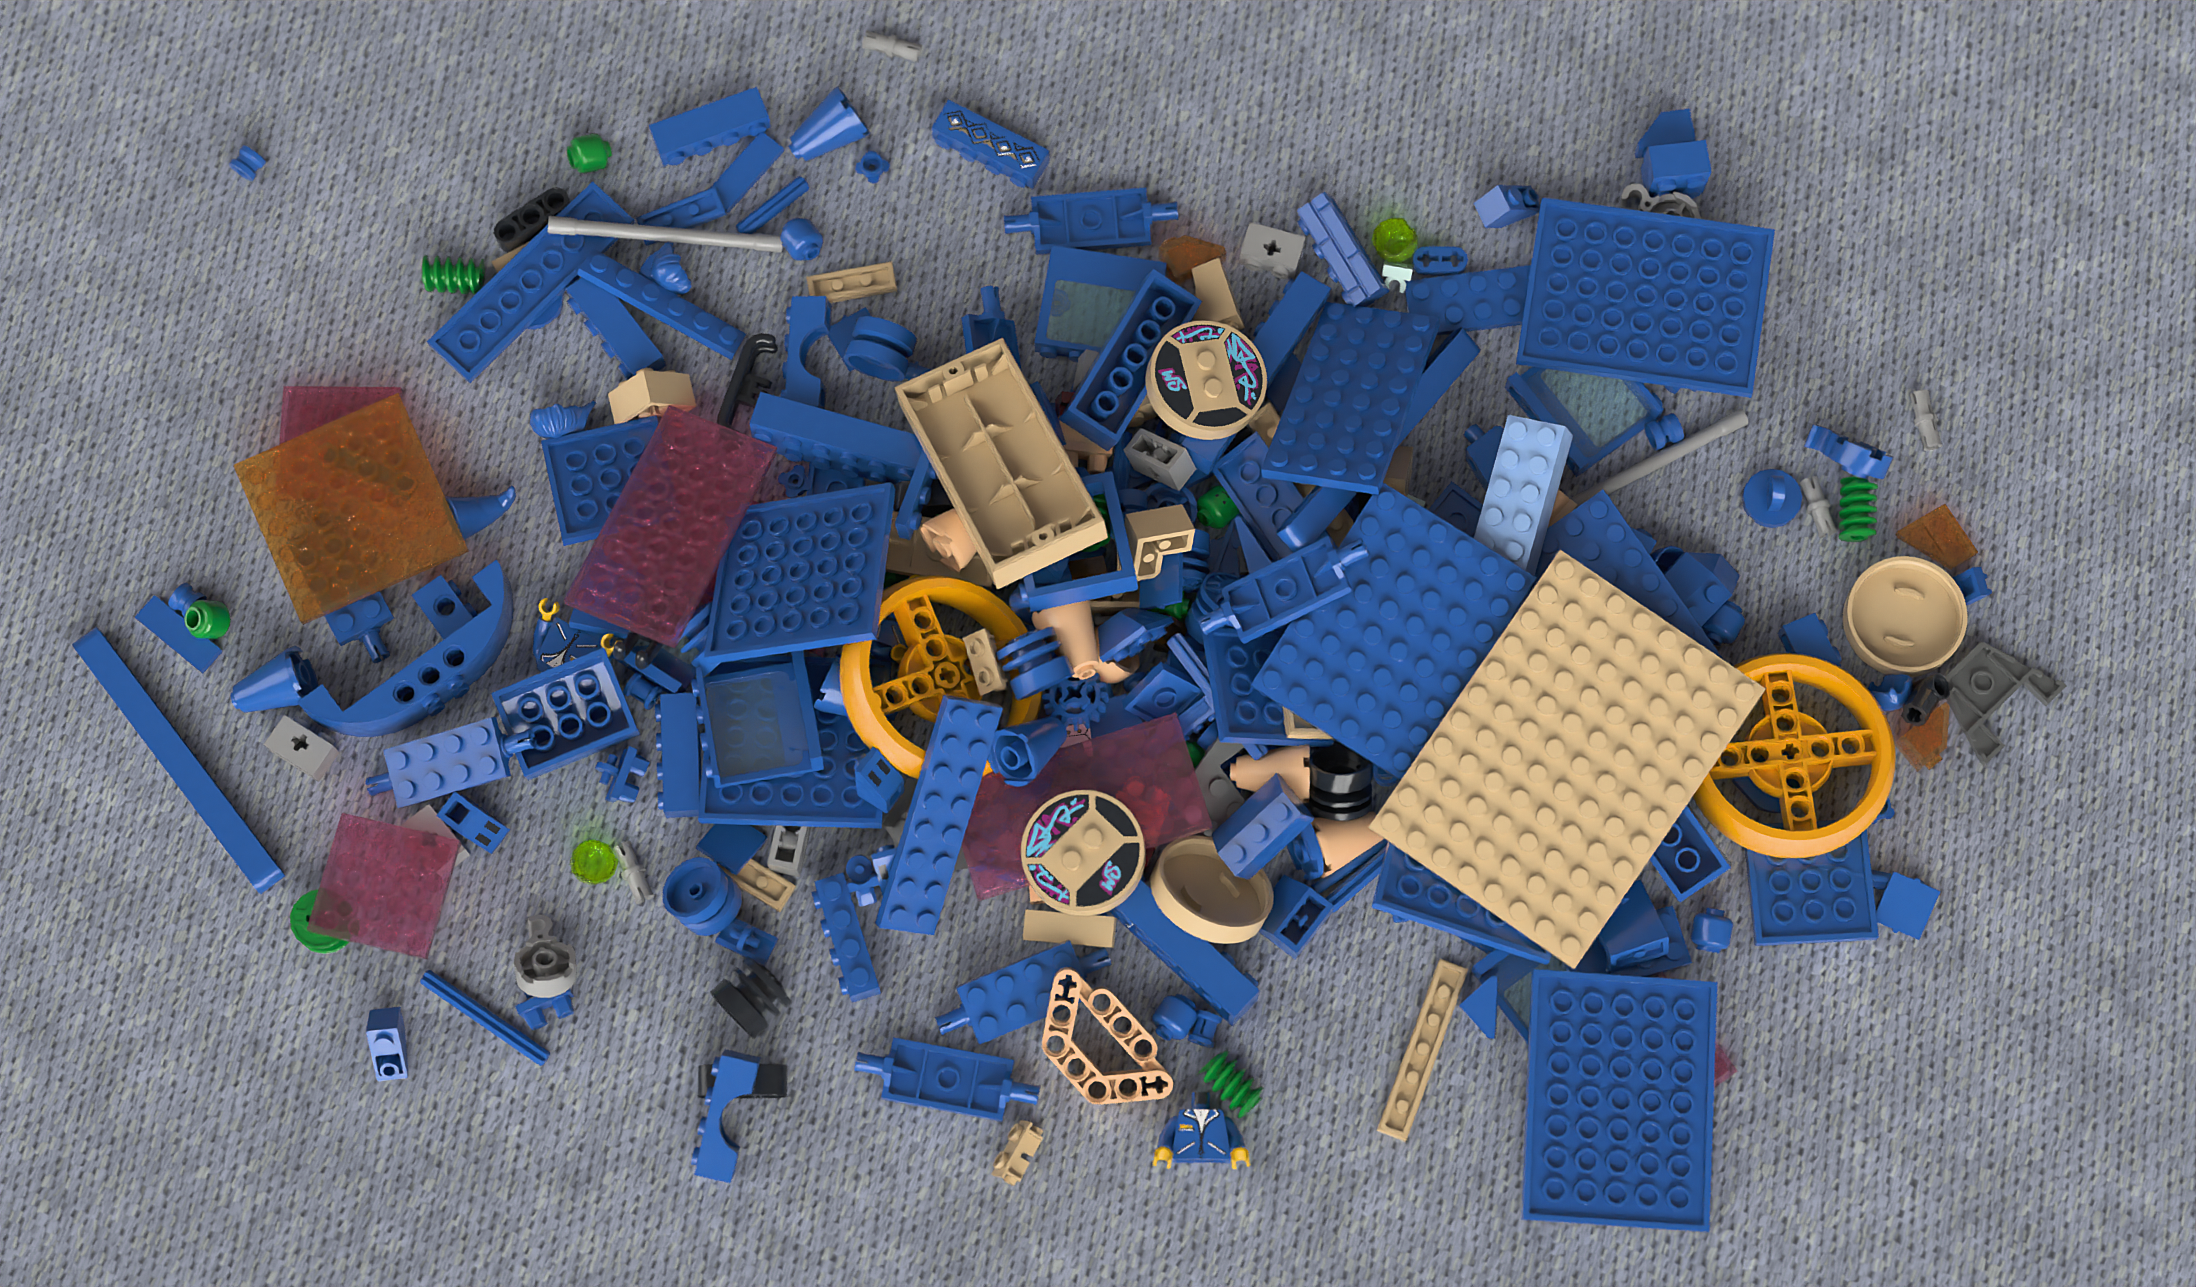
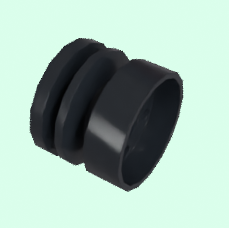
M1331 745L1330 747H1322L1315 750L1309 758V780L1311 781L1309 784V808L1311 811L1322 818L1334 821L1358 819L1368 814L1372 809L1371 781L1373 763L1344 745Z
M747 956L742 962L751 973L746 975L736 967L733 971L740 981L737 986L723 979L709 993L751 1038L755 1039L769 1026L762 1012L766 1009L778 1017L781 1013L773 1002L777 999L787 1008L792 1004V1001L788 998L783 985L765 966Z

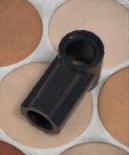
M1940 673L1912 683L1913 691L1903 705V712L1901 714L1906 723L1914 724L1916 727L1925 724L1938 702L1949 697V683Z

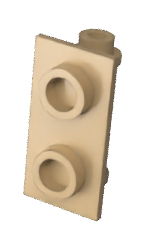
M986 628L963 638L980 696L994 690L995 692L1007 688L1006 682H1008L1001 662H996L995 659L997 657L995 637Z
M1020 1120L1019 1123H1016L1009 1131V1142L1004 1151L999 1152L993 1162L994 1170L991 1175L1004 1178L1003 1181L1012 1186H1015L1017 1181L1020 1182L1030 1163L1021 1158V1155L1024 1152L1030 1157L1034 1156L1043 1139L1041 1136L1043 1130L1032 1125L1033 1123L1030 1121Z

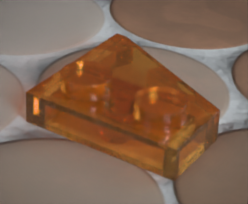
M1946 504L1941 505L1898 530L1895 534L1901 541L1950 570L1976 556L1978 553Z

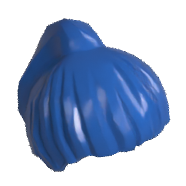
M666 242L658 251L646 259L638 274L676 295L685 294L692 287L691 279H688L687 274L680 265L681 256L674 253L673 242Z
M592 400L582 407L575 405L563 407L556 403L545 409H533L530 413V425L533 431L544 439L557 438L585 431L588 415L595 406L596 401Z

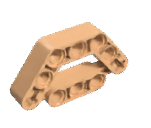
M1070 967L1059 969L1053 979L1042 1036V1049L1048 1058L1092 1104L1100 1105L1167 1097L1173 1089V1081L1169 1072L1155 1058L1157 1044L1148 1030L1109 988L1099 986L1092 989L1075 969ZM1066 974L1071 975L1072 981L1076 982V985H1070L1068 990V997H1074L1073 1001L1066 998H1055V994L1062 996L1063 984L1059 983V979H1065ZM1103 993L1109 996L1110 1004L1107 1008L1097 1009L1094 1007L1092 1002L1097 994ZM1079 998L1143 1069L1102 1073L1071 1038ZM1056 1006H1067L1070 1009V1016L1066 1020H1057L1052 1014ZM1124 1016L1130 1019L1131 1026L1127 1031L1118 1032L1113 1027L1114 1021L1118 1017ZM1053 1035L1061 1036L1065 1042L1063 1048L1058 1051H1053L1047 1046V1040ZM1142 1039L1148 1040L1152 1044L1150 1052L1146 1055L1136 1053L1134 1046L1137 1041ZM1074 1058L1083 1060L1085 1069L1078 1074L1070 1072L1067 1068L1070 1060ZM1145 1076L1146 1083L1155 1082V1076H1161L1163 1081H1167L1166 1084L1162 1085V1090H1156L1155 1085H1145L1147 1092L1141 1093L1142 1084L1140 1077ZM1126 1078H1131L1137 1083L1136 1089L1129 1094L1123 1093L1119 1089V1084ZM1095 1081H1100L1106 1086L1104 1094L1098 1097L1091 1095L1088 1091L1090 1084Z

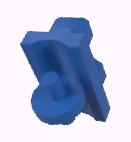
M630 746L628 749H624L617 767H615L618 757L609 754L606 763L597 762L595 769L602 772L599 783L608 785L610 777L613 776L605 800L612 803L618 800L628 803L635 802L640 787L627 783L626 779L629 772L643 777L650 763L647 759L636 754L638 749Z
M863 855L851 857L846 864V873L849 877L846 878L849 893L856 891L860 907L876 903L877 898L873 886L879 885L876 872L872 871L870 860Z
M735 918L728 927L719 933L715 943L745 958L749 956L753 961L765 966L779 939Z
M570 988L563 994L547 998L534 997L515 1005L518 1014L535 1031L548 1024L542 1011L553 1006L559 1019L574 1014L571 1000L574 995ZM525 993L527 999L533 997Z

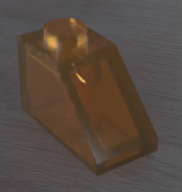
M1183 235L1179 238L1171 237L1165 240L1159 247L1158 258L1161 262L1167 263L1166 272L1171 281L1178 285L1193 278L1192 268L1216 258H1219L1221 263L1226 262V250L1224 246Z
M1946 702L1932 712L1925 724L1918 727L1914 726L1895 743L1897 749L1917 772L1925 766L1928 770H1931L1943 760L1940 754L1947 748L1950 709Z

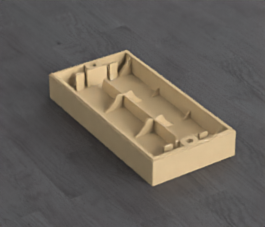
M1003 338L894 387L899 404L997 589L1108 538L1105 523Z

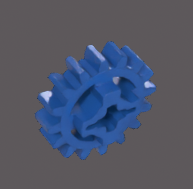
M1098 673L1087 679L1071 676L1045 690L1047 694L1042 695L1046 715H1051V717L1058 718L1065 728L1071 724L1074 731H1078L1079 725L1083 724L1089 729L1090 720L1098 723L1100 722L1099 713L1107 712L1105 703L1109 702L1108 693H1106L1105 682H1100ZM1094 692L1096 697L1094 703L1092 704L1090 699L1092 698V693ZM1059 693L1061 695V698L1059 699V704L1057 705L1056 697Z

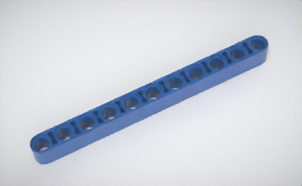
M1462 327L1452 332L1427 359L1396 448L1480 353L1481 349ZM1315 486L1281 524L1276 534L1293 553L1313 544L1357 492Z
M96 626L74 642L72 646L259 894L264 893L286 876L100 629Z

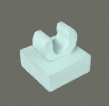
M1384 260L1382 276L1386 277L1384 282L1388 289L1389 283L1392 280H1397L1400 282L1399 292L1403 293L1406 288L1405 281H1411L1413 265Z

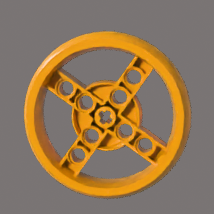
M943 575L919 576L898 582L883 590L879 625L893 612L908 646V650L900 662L896 680L872 688L869 672V654L872 640L843 644L841 652L840 690L847 715L855 731L869 749L872 747L878 749L897 771L916 779L919 778L927 751L922 750L905 739L885 716L909 708L918 717L935 723L943 695L981 701L983 697L980 696L964 641L955 636L943 634L930 602L951 606L972 617L981 626L989 630L991 635H994L997 652L1004 648L1011 640L1029 632L1022 620L1002 599L980 585L956 577ZM914 618L921 622L922 628L916 625ZM926 646L933 650L934 656L927 652ZM997 657L995 658L996 662H1001L1002 667L1013 660L1012 657L998 661ZM964 664L970 668L971 675L964 670ZM1018 669L1009 671L1011 680L1020 674ZM912 683L919 687L920 694L914 691ZM1012 690V705L1006 727L1037 720L1043 691L1017 701ZM886 692L892 695L894 703L888 701ZM988 759L982 777L994 772Z
M1772 653L1753 657L1735 664L1734 668L1766 688L1762 694L1765 717L1750 729L1744 742L1729 743L1692 796L1697 807L1705 818L1724 836L1751 851L1780 858L1818 856L1840 848L1855 839L1870 826L1883 809L1894 780L1896 762L1894 738L1888 719L1878 701L1852 674L1829 661L1814 656L1797 653ZM1793 682L1815 687L1835 698L1854 716L1862 730L1827 733L1825 728L1816 719L1798 712ZM1779 693L1785 697L1786 701L1777 702L1773 699L1772 694ZM1785 722L1790 726L1791 730L1783 731L1778 728L1776 723ZM1849 744L1853 746L1856 753L1850 754L1845 752L1842 745ZM1819 747L1823 749L1826 756H1816L1811 748ZM1784 751H1789V756L1794 755L1793 759L1789 760L1787 755L1783 756ZM1751 754H1761L1765 758V762L1759 763L1754 761ZM1721 757H1731L1735 761V765L1728 766L1721 761ZM1871 764V774L1867 788L1857 805L1838 821L1818 828L1812 793L1827 781L1832 768ZM1749 776L1760 790L1768 795L1779 798L1784 830L1762 825L1740 813L1723 797L1713 780ZM1786 780H1797L1800 788L1789 787ZM1791 808L1802 809L1805 817L1799 818L1794 816Z

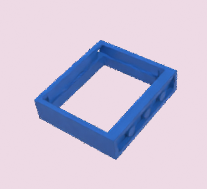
M1112 471L1081 477V480L1090 496L1104 493L1121 570L1035 588L1031 573L1023 577V584H1019L1022 601H1029L1031 612L1138 590L1136 572Z

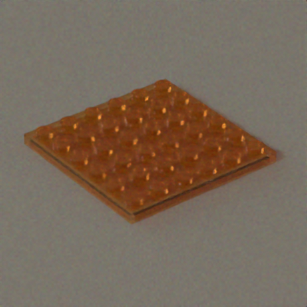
M399 393L233 465L299 620L303 625L469 552Z

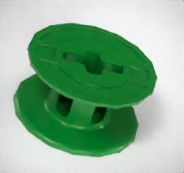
M328 889L311 890L302 895L294 904L290 915V926L296 939L311 951L321 954L334 953L344 948L353 938L357 926L356 914L352 906L337 892ZM324 916L334 921V923L324 922L322 927L318 923L313 922V920H323Z

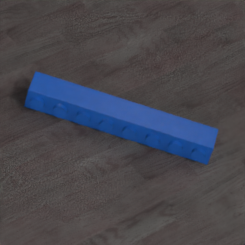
M1302 271L1295 280L1291 278L1287 282L1283 290L1284 297L1281 301L1277 299L1274 301L1268 312L1270 317L1266 323L1261 321L1253 333L1255 338L1252 343L1259 351L1266 368L1267 389L1322 311L1329 298L1331 288ZM1237 433L1215 440L1196 439L1182 434L1178 445L1186 448L1198 470L1209 475Z

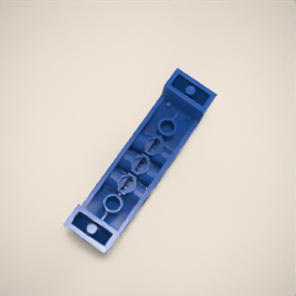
M495 560L472 577L482 595L491 605L348 709L343 711L323 684L300 699L298 704L320 726L343 735L356 737H378L396 733L413 726L428 715L432 717L439 714L445 708V703L453 697L458 699L464 696L470 690L469 686L486 673L497 660L506 644L514 612L513 593L510 581L501 565Z

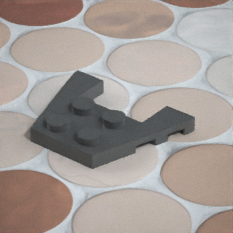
M1982 641L1945 676L1950 687V695L1946 700L1979 762L1983 766L2005 746L1983 725V722L2021 685H2024L2045 707L2067 686L2058 679L2055 681L2043 675L2042 671L2034 667L2031 669L2017 662L2016 658Z
M1218 736L1214 743L1210 744L1205 751L1204 757L1196 768H1193L1171 799L1197 836L1212 837L1211 834L1246 802L1220 767L1222 763L1244 748L1242 743H1223L1219 741Z

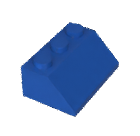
M1276 773L1211 835L1217 854L1232 873L1237 877L1250 880L1315 818L1284 779Z

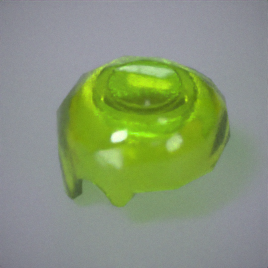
M1404 218L1386 219L1380 222L1373 230L1372 242L1378 255L1389 263L1405 261L1418 248L1416 231L1409 226Z
M592 839L581 842L572 850L569 864L573 875L578 881L593 886L604 884L615 874L618 858L615 857L610 845Z

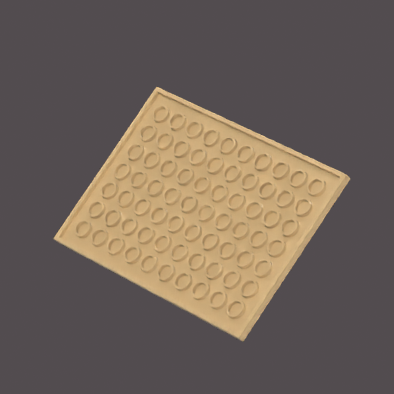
M1560 550L1368 828L1575 969L1766 688Z

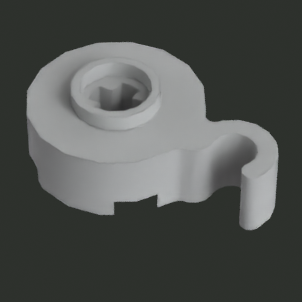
M1631 184L1623 190L1620 205L1623 207L1626 206L1630 198L1635 197L1640 200L1638 211L1701 219L1697 204L1689 196L1679 192L1651 198L1643 185Z
M542 914L530 916L528 918V927L531 939L525 942L526 946L519 953L516 951L514 954L515 980L519 988L531 996L547 998L563 994L572 987L577 977L576 953L571 944L565 945L557 941V938L553 935V923L549 917Z

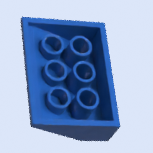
M604 647L491 693L508 736L524 732L528 729H531L535 734V737L527 740H536V748L515 753L524 777L528 781L641 735Z

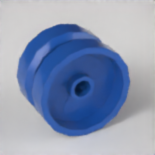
M859 317L852 331V336L855 340L848 343L844 354V361L858 372L871 377L892 382L905 379L909 367V362L906 358L913 355L917 344V337L908 329L894 322L877 317Z
M695 857L685 860L675 867L667 877L662 890V901L666 910L687 929L696 935L709 936L719 933L735 919L742 903V893L737 882L709 858Z

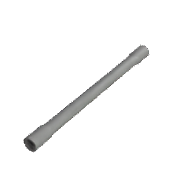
M549 216L548 233L592 235L748 248L756 251L779 253L782 251L781 235L744 234L588 221Z
M1738 409L1717 420L1711 426L1569 499L1573 500L1579 507L1603 489L1609 495L1715 439L1726 436L1748 425V418L1742 409Z

